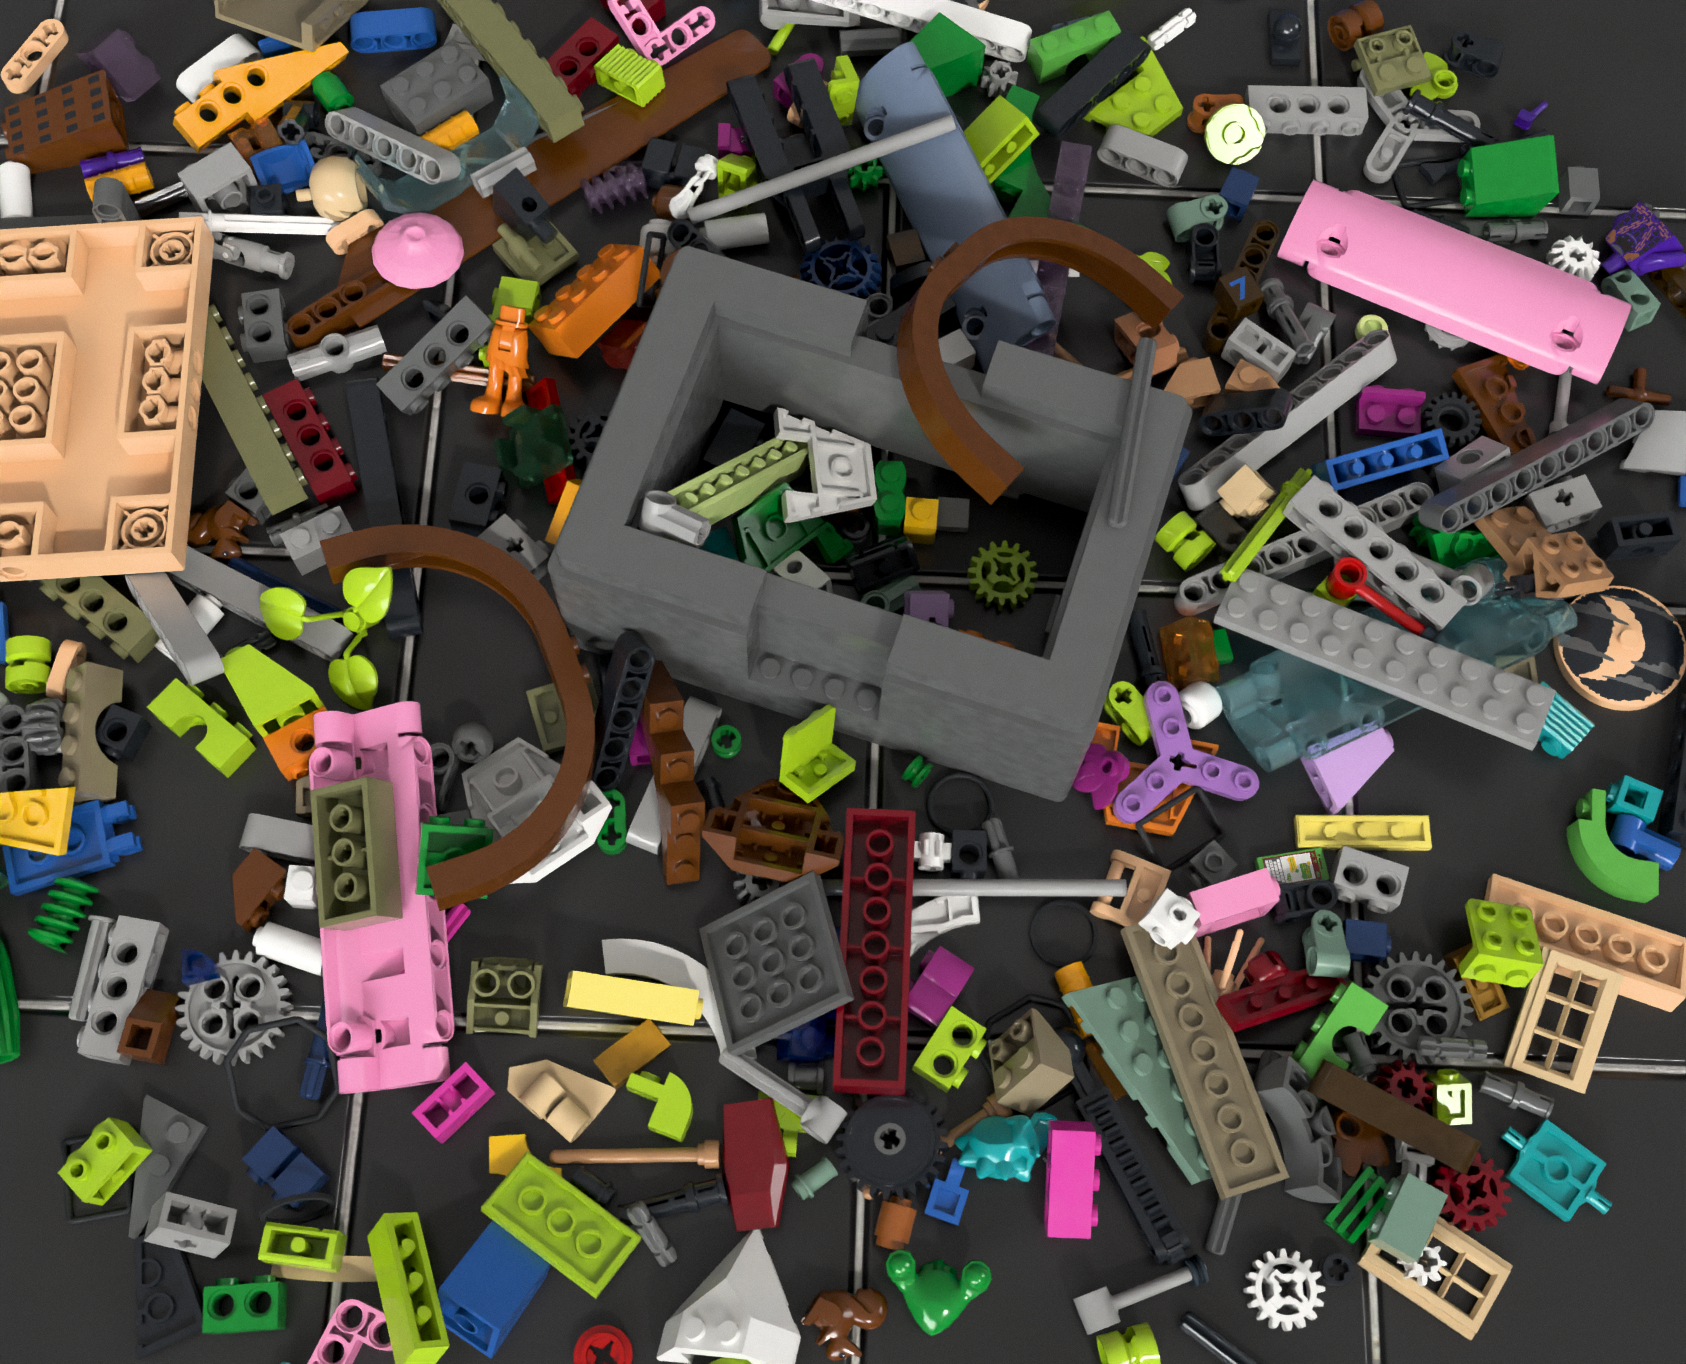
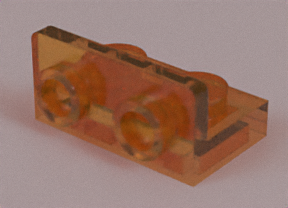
M1187 616L1159 629L1168 683H1171L1177 691L1183 690L1191 683L1197 681L1210 683L1220 681L1219 662L1216 657L1213 641L1214 633L1210 621Z

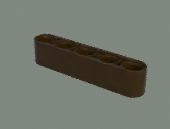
M1264 219L1257 221L1253 225L1233 268L1235 271L1246 266L1257 284L1279 237V228L1276 223ZM1217 303L1201 342L1205 352L1215 356L1222 354L1228 338L1241 321L1240 319L1231 323L1219 303ZM1213 334H1219V335L1222 336L1223 338H1218V337L1214 336Z
M1322 1059L1307 1089L1308 1092L1465 1175L1482 1142L1325 1059Z

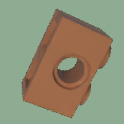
M1131 312L1114 319L1115 344L1133 366L1137 344L1142 337L1153 338L1157 342L1152 375L1177 366V352L1180 349L1179 342L1174 334H1170L1166 330L1163 322L1153 329L1136 312Z

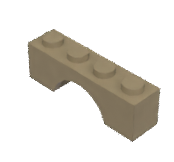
M85 662L70 669L65 680L67 702L63 711V720L65 721L64 738L61 742L63 760L58 783L61 788L76 787L75 802L88 803L98 799L105 803L116 798L118 766L111 762L99 748L95 735V726L98 716L103 710L111 707L112 704L116 705L122 702L123 670L91 662Z

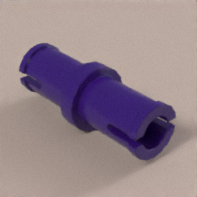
M141 147L119 153L108 151L105 156L79 160L84 178L113 171V169L127 167L129 164L134 165L144 161L146 163Z

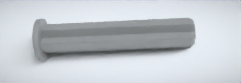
M94 915L88 917V920L92 922L68 1015L71 1020L86 1022L88 1019V1000L90 995L96 992L99 981V964L105 957L109 931L112 925L117 923V920Z

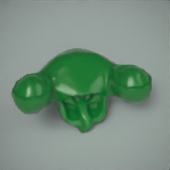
M900 1248L891 1252L885 1263L887 1276L902 1292L908 1309L916 1323L930 1336L937 1335L948 1328L971 1300L988 1289L992 1281L991 1269L982 1260H970L962 1268L961 1279L958 1278L957 1270L951 1265L946 1264L942 1259L927 1262L921 1266L919 1272H916V1260L912 1253Z

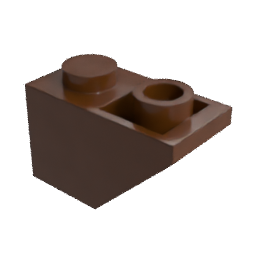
M255 847L232 874L236 923L248 933H251L254 928L257 929L262 926L269 916L270 908L277 900L280 901L284 898L288 874L284 868Z
M147 989L126 1018L117 1053L128 1059L164 1065L179 1014L175 1007L182 1004L183 998L178 996V994Z

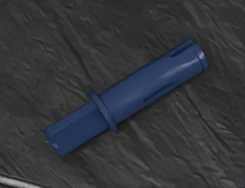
M323 996L324 1000L317 1027L327 1033L325 997ZM315 1034L308 1058H304L306 1068L299 1091V1096L307 1100H318L320 1098L327 1069L331 1068L326 1041Z

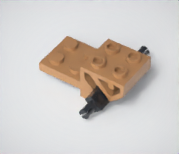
M1525 505L1497 509L1473 522L1509 565L1503 573L1508 582L1497 583L1494 589H1504L1495 591L1498 597L1510 595L1512 599L1537 597L1541 600L1559 601L1569 596L1605 591L1614 579L1611 569L1606 567L1604 561L1596 556L1581 535L1576 531L1551 534Z

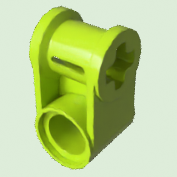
M1121 681L1113 684L1106 696L1103 706L1104 710L1121 726L1120 728L1134 744L1141 746L1152 737L1143 696L1129 682ZM1123 697L1126 700L1125 702L1117 703L1115 699Z

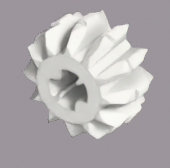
M1568 235L1564 240L1559 239L1553 244L1551 250L1546 255L1545 262L1549 266L1591 281L1599 269L1600 262L1597 259L1600 252L1591 250L1593 242L1589 244L1584 243L1582 236L1575 241L1571 235Z

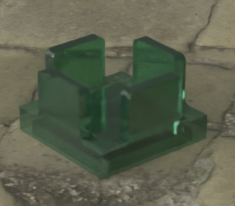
M552 403L546 408L539 410L527 405H521L502 418L504 425L513 428L508 431L510 440L498 437L493 441L499 468L512 471L514 476L518 477L521 488L529 490L574 463L562 406Z

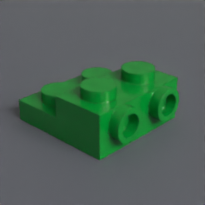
M429 816V822H420L415 894L434 896L426 867L474 852L492 844L494 829L485 826V820L464 818V825L450 824V817ZM485 895V896H483V897H480V898H481V899H487V895Z

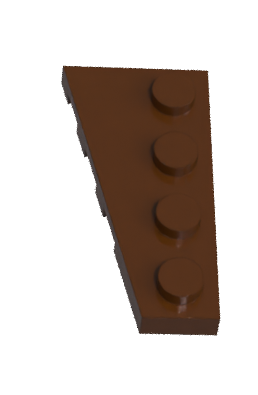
M1499 354L1457 368L1453 372L1452 377L1463 395L1468 397L1466 399L1467 402L1473 401L1476 404L1473 411L1480 410L1481 414L1478 419H1482L1481 425L1490 439L1508 446L1511 455L1536 443L1533 430L1527 427L1524 416L1527 414L1524 404L1518 402L1514 391L1517 387L1514 376L1509 375L1506 364L1509 361L1506 355Z

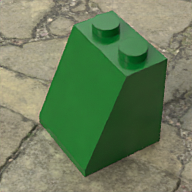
M939 12L910 41L916 44L927 68L929 67L934 74L945 97L977 86L981 82L986 45Z
M1554 135L1473 147L1458 163V176L1462 180L1460 203L1464 206L1465 217L1534 218L1559 194Z

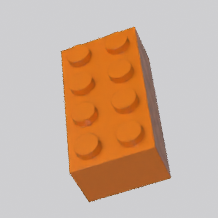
M608 244L598 252L599 257L592 264L582 267L576 274L577 278L570 285H565L556 292V299L549 305H545L536 311L533 316L535 319L528 327L549 354L578 359L637 301L644 254L642 246L627 244ZM650 257L644 293L660 278V271Z

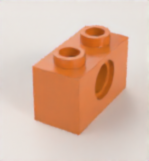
M325 706L263 737L279 770L288 781L301 779L309 774L310 756L318 748L315 746L313 715L327 711ZM314 741V745L310 750L301 751L305 743Z

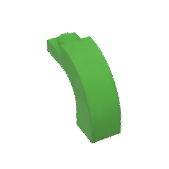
M1591 789L1577 802L1576 816L1580 819H1577L1566 828L1568 845L1574 861L1582 873L1604 892L1623 900L1647 903L1659 895V862L1628 857L1612 844L1605 825L1606 790Z

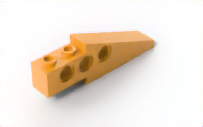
M341 42L320 46L314 52L302 50L214 71L212 78L217 86L215 87L213 84L208 85L198 94L200 99L190 104L187 101L174 111L177 116L174 117L173 125L198 154L244 119L252 128L256 127L280 109L285 100H292L312 85L313 79L318 74L325 71L329 72L344 61L349 51ZM251 74L258 75L262 78L263 85L254 86L249 83L247 77ZM226 92H234L238 95L240 101L236 104L228 103L223 95ZM204 109L211 110L215 113L216 119L212 122H207L201 118L199 113Z

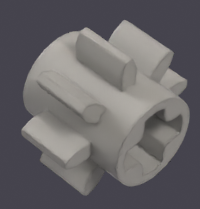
M995 60L991 67L984 66L981 88H987L989 97L997 98L1001 95L1004 98L1011 86L1016 85L1018 72L1012 71L1010 62L1006 63Z

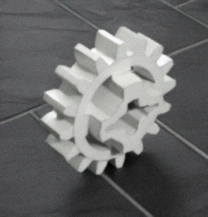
M1278 1249L1276 1258L1270 1251L1264 1253L1265 1263L1258 1259L1252 1262L1253 1267L1257 1270L1256 1273L1249 1272L1245 1274V1277L1252 1281V1286L1243 1289L1244 1293L1253 1295V1300L1247 1304L1248 1308L1258 1307L1260 1311L1257 1313L1256 1319L1259 1321L1268 1317L1269 1328L1271 1329L1276 1328L1279 1322H1281L1283 1331H1291L1292 1321L1298 1329L1306 1327L1304 1317L1315 1320L1317 1315L1312 1308L1323 1307L1324 1302L1317 1298V1293L1324 1292L1325 1287L1316 1285L1315 1282L1322 1275L1321 1272L1311 1273L1309 1268L1313 1261L1308 1259L1301 1263L1299 1261L1300 1252L1298 1251L1292 1252L1289 1258L1285 1249ZM1287 1265L1292 1267V1269L1286 1274H1281L1273 1266ZM1304 1281H1305L1306 1289H1307V1296H1306V1297L1303 1295V1284H1302V1283H1303ZM1262 1282L1266 1286L1265 1299L1262 1295ZM1287 1282L1289 1285L1287 1293L1290 1296L1281 1297L1279 1293L1282 1288L1279 1284ZM1282 1306H1288L1296 1313L1282 1315L1276 1311Z

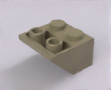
M1031 1008L1020 1019H1017L1009 1029L989 1046L996 1102L1028 1116H1031L1074 1078L1069 1048L1039 1011Z

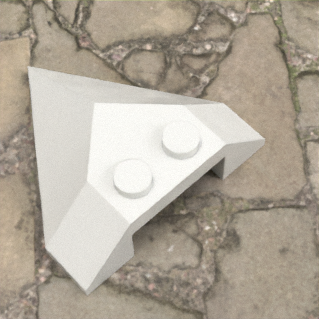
M761 1229L750 1230L666 1321L656 1356L659 1361L692 1364L694 1354L747 1359L751 1364H795L801 1336L797 1325L792 1319L788 1308L789 1304L771 1256L765 1247Z

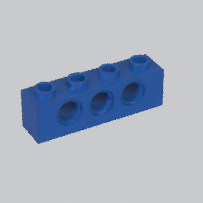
M1442 428L1324 460L1311 465L1313 476L1315 475L1320 480L1328 482L1334 491L1435 464L1450 459Z

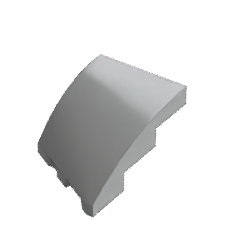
M1655 410L1653 423L1647 430L1635 435L1632 441L1634 446L1627 459L1621 461L1619 469L1641 473L1657 472L1675 476L1686 475V411Z

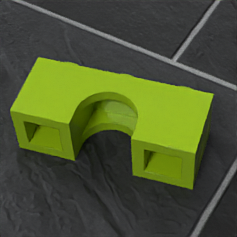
M502 276L499 288L495 287L492 295L493 314H488V316L495 322V318L500 317L501 305H510L525 308L524 322L531 323L535 319L533 316L539 310L542 299L539 282ZM488 345L486 347H479V360L483 361L484 367L489 368V361L485 359L488 354L486 353Z
M175 678L147 708L180 738L191 727L206 725L207 734L195 748L209 763L229 778L256 750L249 740L253 735L239 722L234 726L226 720L229 715L218 704L213 702L209 706L202 700L205 696L204 693L195 685L191 686L188 683L185 686Z

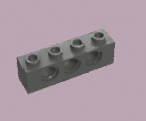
M467 295L464 296L376 385L403 413L411 416L413 413L421 412L429 403L427 399L435 391L443 390L450 383V376L458 368L460 370L464 369L471 363L474 358L472 354L479 347L489 345L490 336L496 323ZM462 329H468V339L463 343H457L456 337L458 332ZM440 351H445V362L436 366L434 363L435 355ZM417 373H422L424 377L422 385L413 388V377Z

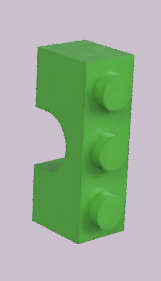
M1108 10L1030 39L1026 62L1040 84L1064 75L1068 64L1080 55L1086 54L1088 60L1091 61L1122 31Z
M1350 979L1346 985L1341 982L1338 984L1329 998L1333 1002L1332 1006L1326 1014L1321 1011L1310 1026L1314 1033L1307 1043L1301 1040L1291 1055V1058L1304 1069L1311 1080L1322 1059L1344 1070L1348 1068V1062L1337 1055L1332 1048V1039L1339 1029L1352 1026L1370 1035L1389 1007Z

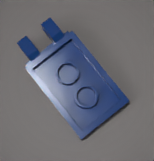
M97 799L73 807L67 854L57 856L2 845L10 893L20 896L55 885L54 880L56 877L67 878L70 876L78 878L116 866L115 862L120 861L119 856L131 855L144 850L140 836L135 837L133 832L115 836L113 824H123L137 819L135 806L129 805L126 800L109 805Z

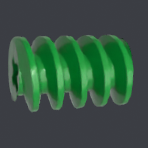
M70 876L67 878L56 877L54 883L61 891L49 890L47 895L54 903H42L40 907L48 916H36L34 921L41 929L29 928L27 932L36 942L66 954L67 952L60 947V944H72L74 941L67 934V931L80 930V927L73 919L86 918L87 916L80 909V906H92L93 901L86 896L87 892L99 893L100 891L96 887Z

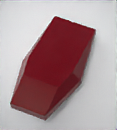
M773 1098L723 1105L722 1175L736 1231L742 1232L779 1227L790 1163Z

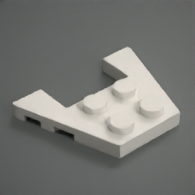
M777 407L773 414L775 438L806 442L808 444L813 493L785 490L781 497L784 523L872 506L877 500L871 445L835 429L829 432L816 427L815 421L805 417L799 420L788 415V410Z

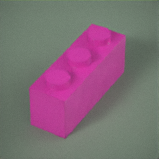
M1048 1121L1044 1228L1047 1237L1091 1239V1226L1097 1227L1098 1207L1097 1204H1093V1191H1099L1100 1173L1099 1169H1094L1095 1156L1101 1155L1102 1141L1101 1134H1096L1092 1122Z

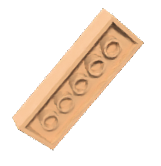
M1494 873L1488 879L1484 901L1529 909L1533 916L1540 950L1543 946L1622 974L1624 978L1618 995L1668 1012H1672L1686 998L1685 937ZM1557 965L1554 973L1573 979L1575 971ZM1582 974L1580 982L1599 987L1601 981Z

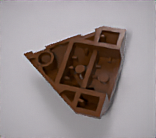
M773 778L734 797L732 804L724 808L718 805L711 809L702 830V837L732 871L774 879L783 883H790L812 871L818 876L838 866L845 841L840 831L835 832L830 825V816L817 798L807 803L782 784L779 779L775 780Z

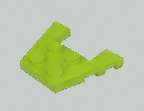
M1143 36L1140 37L1142 40H1144V41L1148 44V42H1147V40H1146L1145 37H1143ZM1151 49L1146 60L1136 69L1139 75L1099 103L1083 119L1089 122L1094 120L1106 126V131L1109 126L1120 125L1153 137L1182 114L1183 106Z

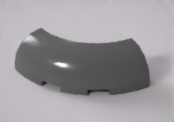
M1288 1055L1276 1059L1260 1072L1254 1081V1087L1262 1106L1272 1119L1281 1141L1285 1167L1289 1178L1285 1179L1284 1191L1294 1197L1310 1202H1341L1342 1163L1341 1157H1335L1331 1135L1336 1134L1328 1108L1327 1106L1321 1107L1316 1096L1307 1091L1312 1080L1293 1058Z

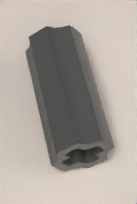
M898 27L839 30L840 56L887 55L900 46Z

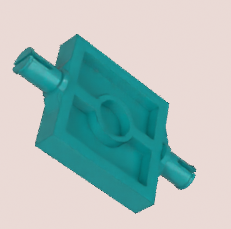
M1548 1119L1542 1120L1533 1135L1527 1139L1511 1126L1506 1128L1501 1138L1518 1150L1515 1162L1505 1175L1507 1179L1564 1222L1570 1221L1578 1207L1585 1202H1588L1603 1215L1609 1211L1612 1202L1595 1191L1598 1176L1607 1163Z

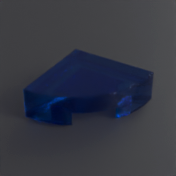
M195 949L181 950V981L186 986L220 978L218 966L209 956Z

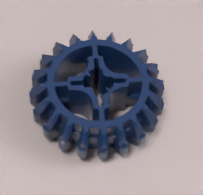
M834 235L832 242H828L822 238L821 250L805 254L803 263L800 265V280L862 299L878 293V288L882 283V267L878 263L877 253L871 254L870 245L861 247L860 239L850 242L847 237L844 240H838L837 236ZM853 264L858 266L865 276L860 275L859 271L853 268ZM816 274L823 276V280L827 281L829 286L824 285Z

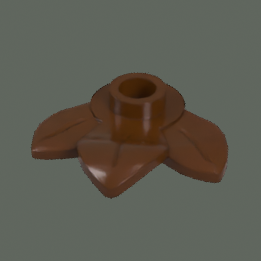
M1344 1110L1336 1112L1331 1117L1336 1134L1332 1135L1335 1139L1334 1154L1335 1157H1341L1342 1171L1354 1177L1358 1173L1361 1163L1373 1167L1389 1165L1388 1149L1381 1138L1386 1132ZM1343 1121L1351 1125L1352 1130L1350 1134L1342 1131L1341 1123Z

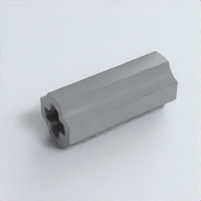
M523 146L476 171L470 177L477 192L482 198L493 194V185L517 167L524 176L536 171L537 168L530 152Z

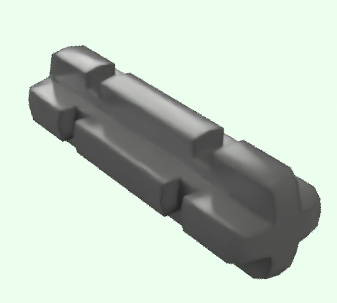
M1420 1036L1417 1039V1053L1419 1055L1435 1056L1436 1054L1439 1057H1469V1059L1481 1060L1486 1059L1488 1054V1045L1484 1040L1473 1039L1468 1041V1039L1435 1038L1434 1036Z
M639 1200L631 1204L627 1208V1215L633 1225H636L637 1231L651 1252H654V1257L660 1266L666 1267L677 1259L676 1251L672 1244L668 1242L666 1235L653 1215H650L645 1203Z

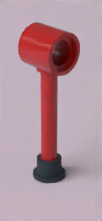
M1353 557L1342 558L1328 575L1326 587L1333 597L1346 600L1357 594L1412 634L1437 643L1444 634L1443 630L1438 632L1430 625L1425 627L1366 585L1364 582L1367 578V569L1360 560ZM1340 574L1350 577L1352 583L1344 581Z

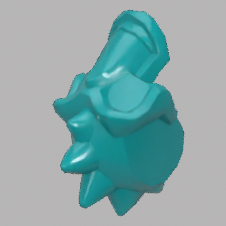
M1046 1112L1034 1113L1031 1119L1024 1115L1007 1118L999 1116L984 1118L975 1124L968 1133L955 1139L954 1143L963 1151L958 1164L975 1168L979 1179L990 1177L1007 1181L1009 1178L1015 1177L1022 1182H1029L1036 1158H1040L1042 1152L1047 1147L1048 1121L1058 1119Z

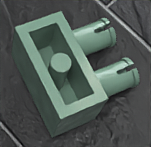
M1406 1173L1398 1176L1397 1179L1393 1177L1388 1183L1383 1195L1387 1198V1201L1382 1211L1377 1210L1369 1223L1368 1229L1372 1233L1368 1242L1408 1264L1419 1260L1448 1195L1412 1174Z

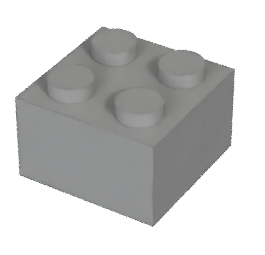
M231 142L215 149L210 155L188 165L184 170L177 173L197 212L208 213L209 209L212 210V213L247 214L251 211L250 186H257L258 184L250 166Z

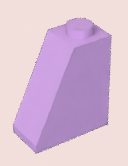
M1380 721L1311 747L1300 758L1328 815H1336L1394 752L1392 736L1388 730L1383 729Z

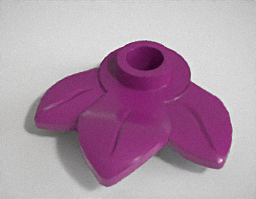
M1093 743L1086 753L1085 763L1081 765L1073 782V787L1081 792H1091L1094 809L1101 810L1116 798L1118 783L1127 778L1130 772V763L1121 752L1109 751L1104 745Z

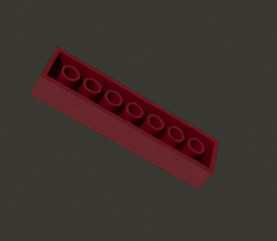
M847 808L840 949L854 1000L837 1007L833 1070L834 1093L905 1096L916 811Z

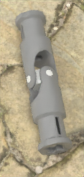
M212 232L214 237L213 259L223 260L226 263L260 273L264 271L275 273L285 280L291 276L295 264V257L292 253H279L270 250L269 246L234 236H227L220 232ZM241 252L243 253L244 258L239 257Z

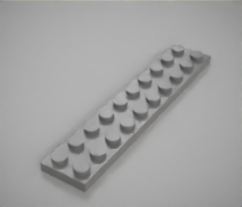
M1247 568L1237 581L1230 583L1213 621L1215 624L1533 751L1538 742L1556 690Z

